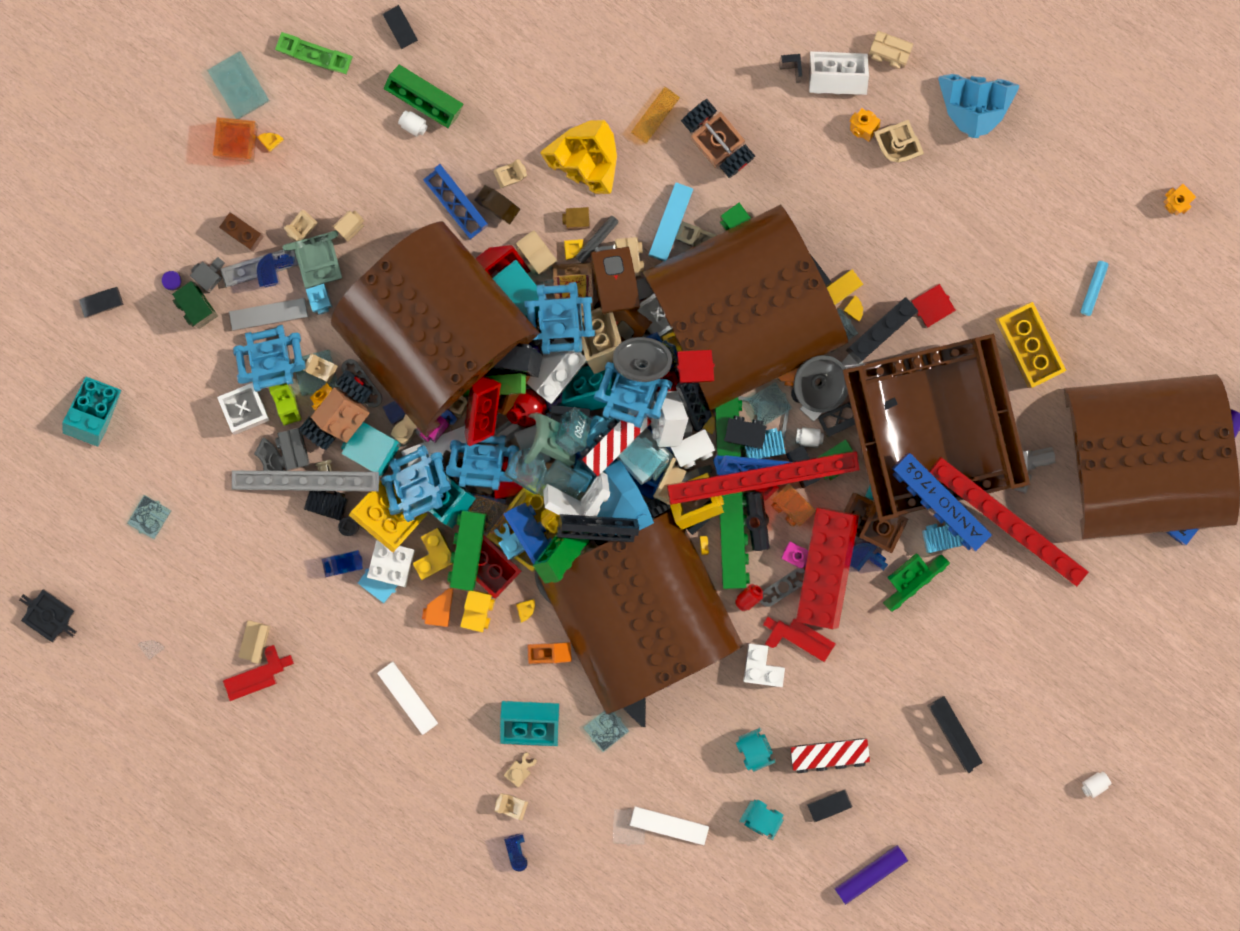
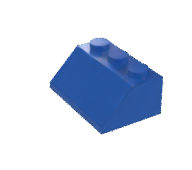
M523 503L505 512L504 516L534 564L552 539H547L544 534L547 530L543 527L541 521H536L534 517L536 512L532 505L527 506L526 503Z

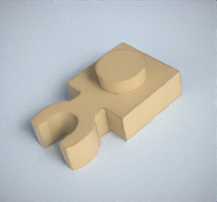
M528 752L523 755L521 764L516 760L504 774L518 788L531 773L527 768L534 766L537 759H534L531 763L527 762Z

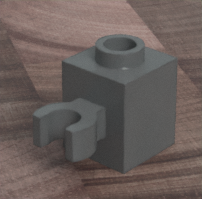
M217 257L209 267L202 261L201 264L197 263L192 268L190 276L210 293L223 279L216 272L223 267L225 262Z

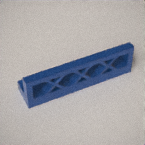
M439 164L423 180L471 240L488 227V223L442 165ZM438 174L442 179V186L433 187L429 180ZM443 191H452L454 194L453 202L444 201ZM455 205L464 206L466 209L465 217L455 215ZM467 220L475 221L479 225V228L471 234L466 228Z
M716 455L713 460L717 475L790 463L788 461Z

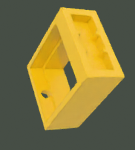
M705 473L691 480L702 479L711 476L709 475V473ZM722 496L710 497L711 504L686 514L684 513L682 503L670 505L675 523L681 529H685L724 513Z

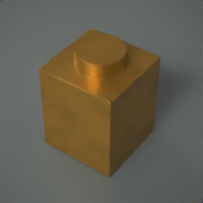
M589 207L566 208V213H562V223L566 225L567 230L590 229Z

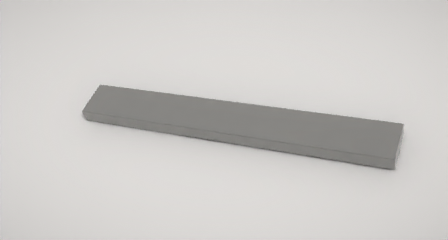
M232 470V490L379 492V472Z

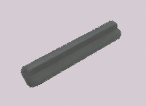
M610 216L576 255V259L584 263L590 257L591 252L596 250V247L603 242L619 221L614 216Z

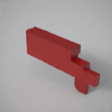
M768 616L763 623L764 626L772 630V633L765 642L771 648H775L782 637L825 662L836 643L805 624L796 622L795 618H793L789 626L780 620L776 622Z
M275 645L267 647L265 655L268 664L223 680L229 701L277 684L274 674L285 671L284 667L294 664L292 656L289 655L279 659Z

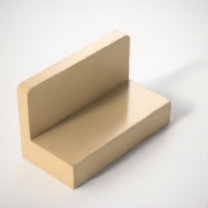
M674 457L669 462L653 497L668 505L671 504L669 503L667 485L682 482L687 472L674 465L676 461Z
M254 621L247 622L239 658L250 660L257 664L261 663L270 630L269 625Z

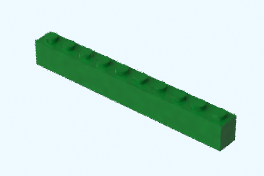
M738 397L715 408L718 456L741 457V450H744L743 445L724 442L729 418L733 419V415L739 416V411H742V400H738ZM742 492L721 495L724 501V505H722L724 513L719 514L723 589L746 588V584H750L749 572H746L745 566L749 565V554L745 553V546L748 545V534H744V526H747V515H743V507H746L747 504L746 497L742 495Z

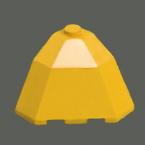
M590 120L575 126L540 152L550 168L564 171L567 173L566 177L578 184L580 181L589 186V190L593 193L610 194L612 192L617 152L614 134L605 120Z

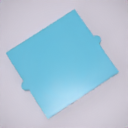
M365 569V574L358 584L385 603L389 596L396 592L395 589L398 585L367 578L369 569Z

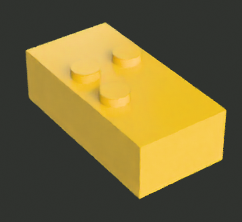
M1028 302L995 319L1028 388H1033L1066 371L1033 302Z

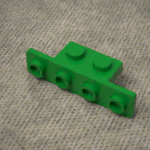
M916 553L887 577L897 591L886 599L883 604L891 612L900 608L902 603L908 598L913 597L924 585L930 583L932 578L938 573L943 572L950 562L941 554L930 564L926 565Z

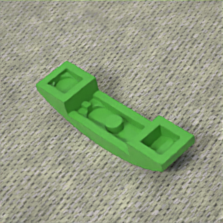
M281 32L275 48L276 51L298 60L346 75L353 58L351 55L318 46L284 32Z

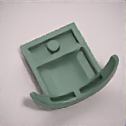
M332 231L282 246L284 251L295 250L306 289L343 279L332 241L339 237L338 231Z
M540 413L530 414L529 417L536 421V435L524 462L526 464L531 463L539 452H542L569 466L575 463L577 432Z

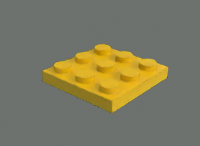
M380 480L379 492L370 491L350 512L349 516L394 553L427 516V513L425 512L414 517V520L410 522L405 520L403 512L391 515L385 486L382 485ZM392 484L397 504L402 503L401 499L397 496L395 486Z

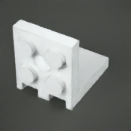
M602 472L595 478L581 501L547 484L543 489L545 508L558 515L597 516L601 504L606 502L610 496L607 474Z

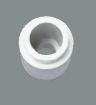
M405 110L398 121L402 129L416 137L423 135L428 127L425 119L411 111Z
M797 428L796 444L818 448L819 444L823 445L824 433H820L821 429Z
M1102 771L1083 781V787L1081 788L1087 797L1095 798L1109 789L1108 786L1112 783L1106 773Z

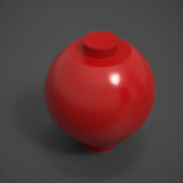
M526 389V394L518 395L513 407L507 412V417L511 423L522 427L536 425L535 419L530 418L529 415L540 413L546 416V401L535 390Z

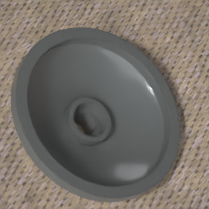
M637 337L625 340L616 347L613 354V364L622 376L630 380L651 382L662 378L669 372L672 356L669 349L661 342L651 338Z
M818 355L806 360L798 368L794 378V392L797 400L802 406L813 412L824 413L837 408L848 394L842 371L846 367L839 360L828 355ZM820 379V383L816 385L815 381Z

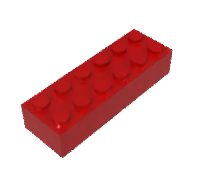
M823 507L816 508L796 622L832 630L839 628L859 520L858 514Z

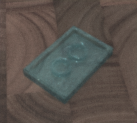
M241 51L207 70L236 120L270 101Z

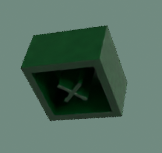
M190 281L172 294L175 298L172 300L179 310L184 311L186 315L183 317L192 327L195 326L200 329L218 317L205 295L194 282Z

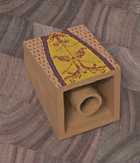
M591 262L553 265L554 286L569 285V283L576 282L578 296L592 297V303H590L591 311L594 310ZM554 293L555 298L570 297V293Z

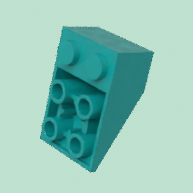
M85 377L62 422L63 434L99 447L122 390Z

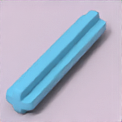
M1098 261L1080 311L1083 315L1091 316L1109 266L1107 262Z

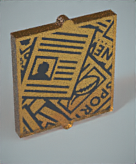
M476 495V500L469 511L486 513L484 531L496 535L494 530L498 529L500 532L502 523L505 522L504 513L508 505Z

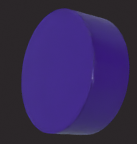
M168 271L162 276V285L166 289L176 290L181 286L182 279L177 272Z

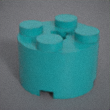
M760 727L739 736V740L736 742L739 752H743L745 755L744 764L748 771L752 769L755 772L775 763V758L772 760L770 758L773 752L765 734L761 735L759 733L762 731Z
M758 799L750 801L739 822L745 823L744 825L762 836L766 835L768 836L767 839L773 841L784 821L782 819L784 815L775 809L768 810L766 808L767 804Z

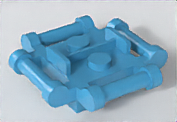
M576 282L557 286L537 285L539 300L524 301V305L527 307L528 320L535 328L534 307L539 306L540 309L538 315L539 327L542 333L533 340L542 339L543 354L560 351L582 352V337L595 336V330L592 328L590 304L592 303V297H578ZM570 293V297L546 299V294ZM581 304H583L585 330H583ZM574 337V343L550 344V339Z
M283 325L261 332L245 333L247 346L238 345L233 348V354L236 356L238 367V383L253 382L255 392L261 391L262 388L287 383V385L293 384V372L302 371L306 368L305 361L302 359L300 334L292 333L286 337ZM279 335L278 339L254 344L255 340ZM288 345L293 346L295 362L292 364ZM244 355H249L252 373H246Z
M607 362L605 366L606 372L598 392H595L594 395L595 400L607 404L603 411V417H612L632 423L638 428H641L643 420L647 416L660 419V410L667 392L671 389L673 383L666 379H657L651 382L633 381L622 376L615 369L613 363ZM613 373H616L617 377L612 387L611 395L607 396L605 393ZM658 387H661L653 409H650ZM613 408H614V409H617V410H620V411H624V412L633 414V415H636L637 417L632 416V415H629V414H626V413H623V412H619V411L613 410Z
M500 435V437L491 436L479 442L499 444V446L478 444L469 446L467 442L451 441V454L449 465L446 467V474L452 477H460L459 487L468 485L498 490L500 481L513 482L515 480L516 457L519 455L520 449L515 445L505 447L506 435ZM459 452L464 453L462 468L456 466ZM504 457H509L507 470L502 472Z
M422 445L408 455L389 461L394 474L382 477L381 482L385 486L391 515L403 512L405 520L410 522L418 515L443 506L441 497H443L444 492L451 489V485L445 475L442 453L436 452L429 457L426 447ZM421 457L422 461L401 470L400 466ZM393 483L395 485L397 496L401 499L402 503L397 504L394 489L392 486Z

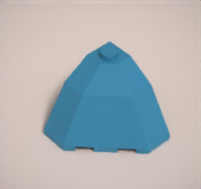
M958 74L939 76L938 79L949 117L961 132L967 133L971 138H979L981 135L988 134L1002 121L1020 86L1004 79L988 82L985 77L971 76L970 79H967Z
M621 460L611 463L603 471L608 477L610 496L606 502L601 504L597 516L637 519L639 530L653 524L649 509Z

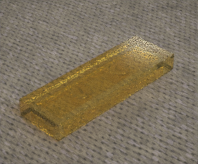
M664 87L631 131V134L647 144L680 97L667 87Z

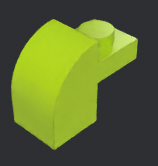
M287 383L269 387L283 425L302 420L292 387L287 385Z

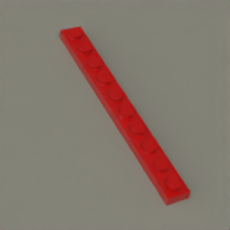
M857 451L668 484L667 491L669 503L672 505L854 472L860 469Z
M941 456L929 470L939 481L1076 587L1089 573L1083 566Z

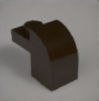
M484 185L474 199L479 205L488 209L509 225L521 210L508 198Z

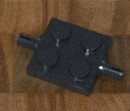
M45 589L33 600L25 594L21 596L22 598L19 601L28 606L27 612L21 620L23 623L52 643L63 631L72 638L75 636L77 630L68 625L70 618L75 613L73 608Z

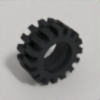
M657 498L646 504L652 518L671 508L670 505Z

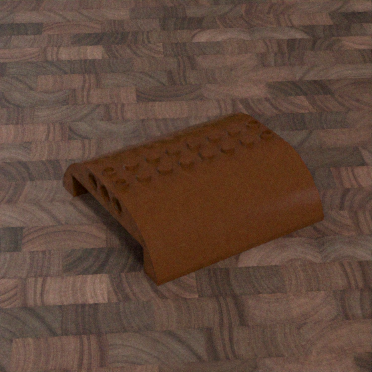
M781 204L642 272L681 350H712V360L715 364L713 368L714 382H698L710 411L800 367L806 360L814 356L825 355L849 343L843 323L829 291L800 233Z
M443 221L420 228L389 250L344 294L334 309L331 318L333 328L425 437H428L441 425L437 418L517 344L528 345L540 334Z
M994 333L842 370L879 522L926 509L920 503L922 499L917 494L913 496L906 489L908 485L904 481L900 483L892 475L894 471L891 468L907 452L911 453L928 471L941 456L988 494L1031 485ZM895 398L898 405L885 410L884 402ZM939 481L958 501L964 500Z
M1217 374L1064 388L1066 408L1070 407L1083 510V518L1080 520L1082 540L1237 525L1240 508L1238 458L1230 404L1225 386Z
M672 510L653 519V524L639 530V534L635 536L634 542L609 541L578 556L559 582L545 584L541 577L538 576L606 715L644 699L710 666L744 646L686 528L681 529L675 523Z

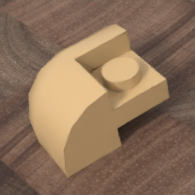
M909 120L874 132L881 152L890 161L905 162L924 154Z

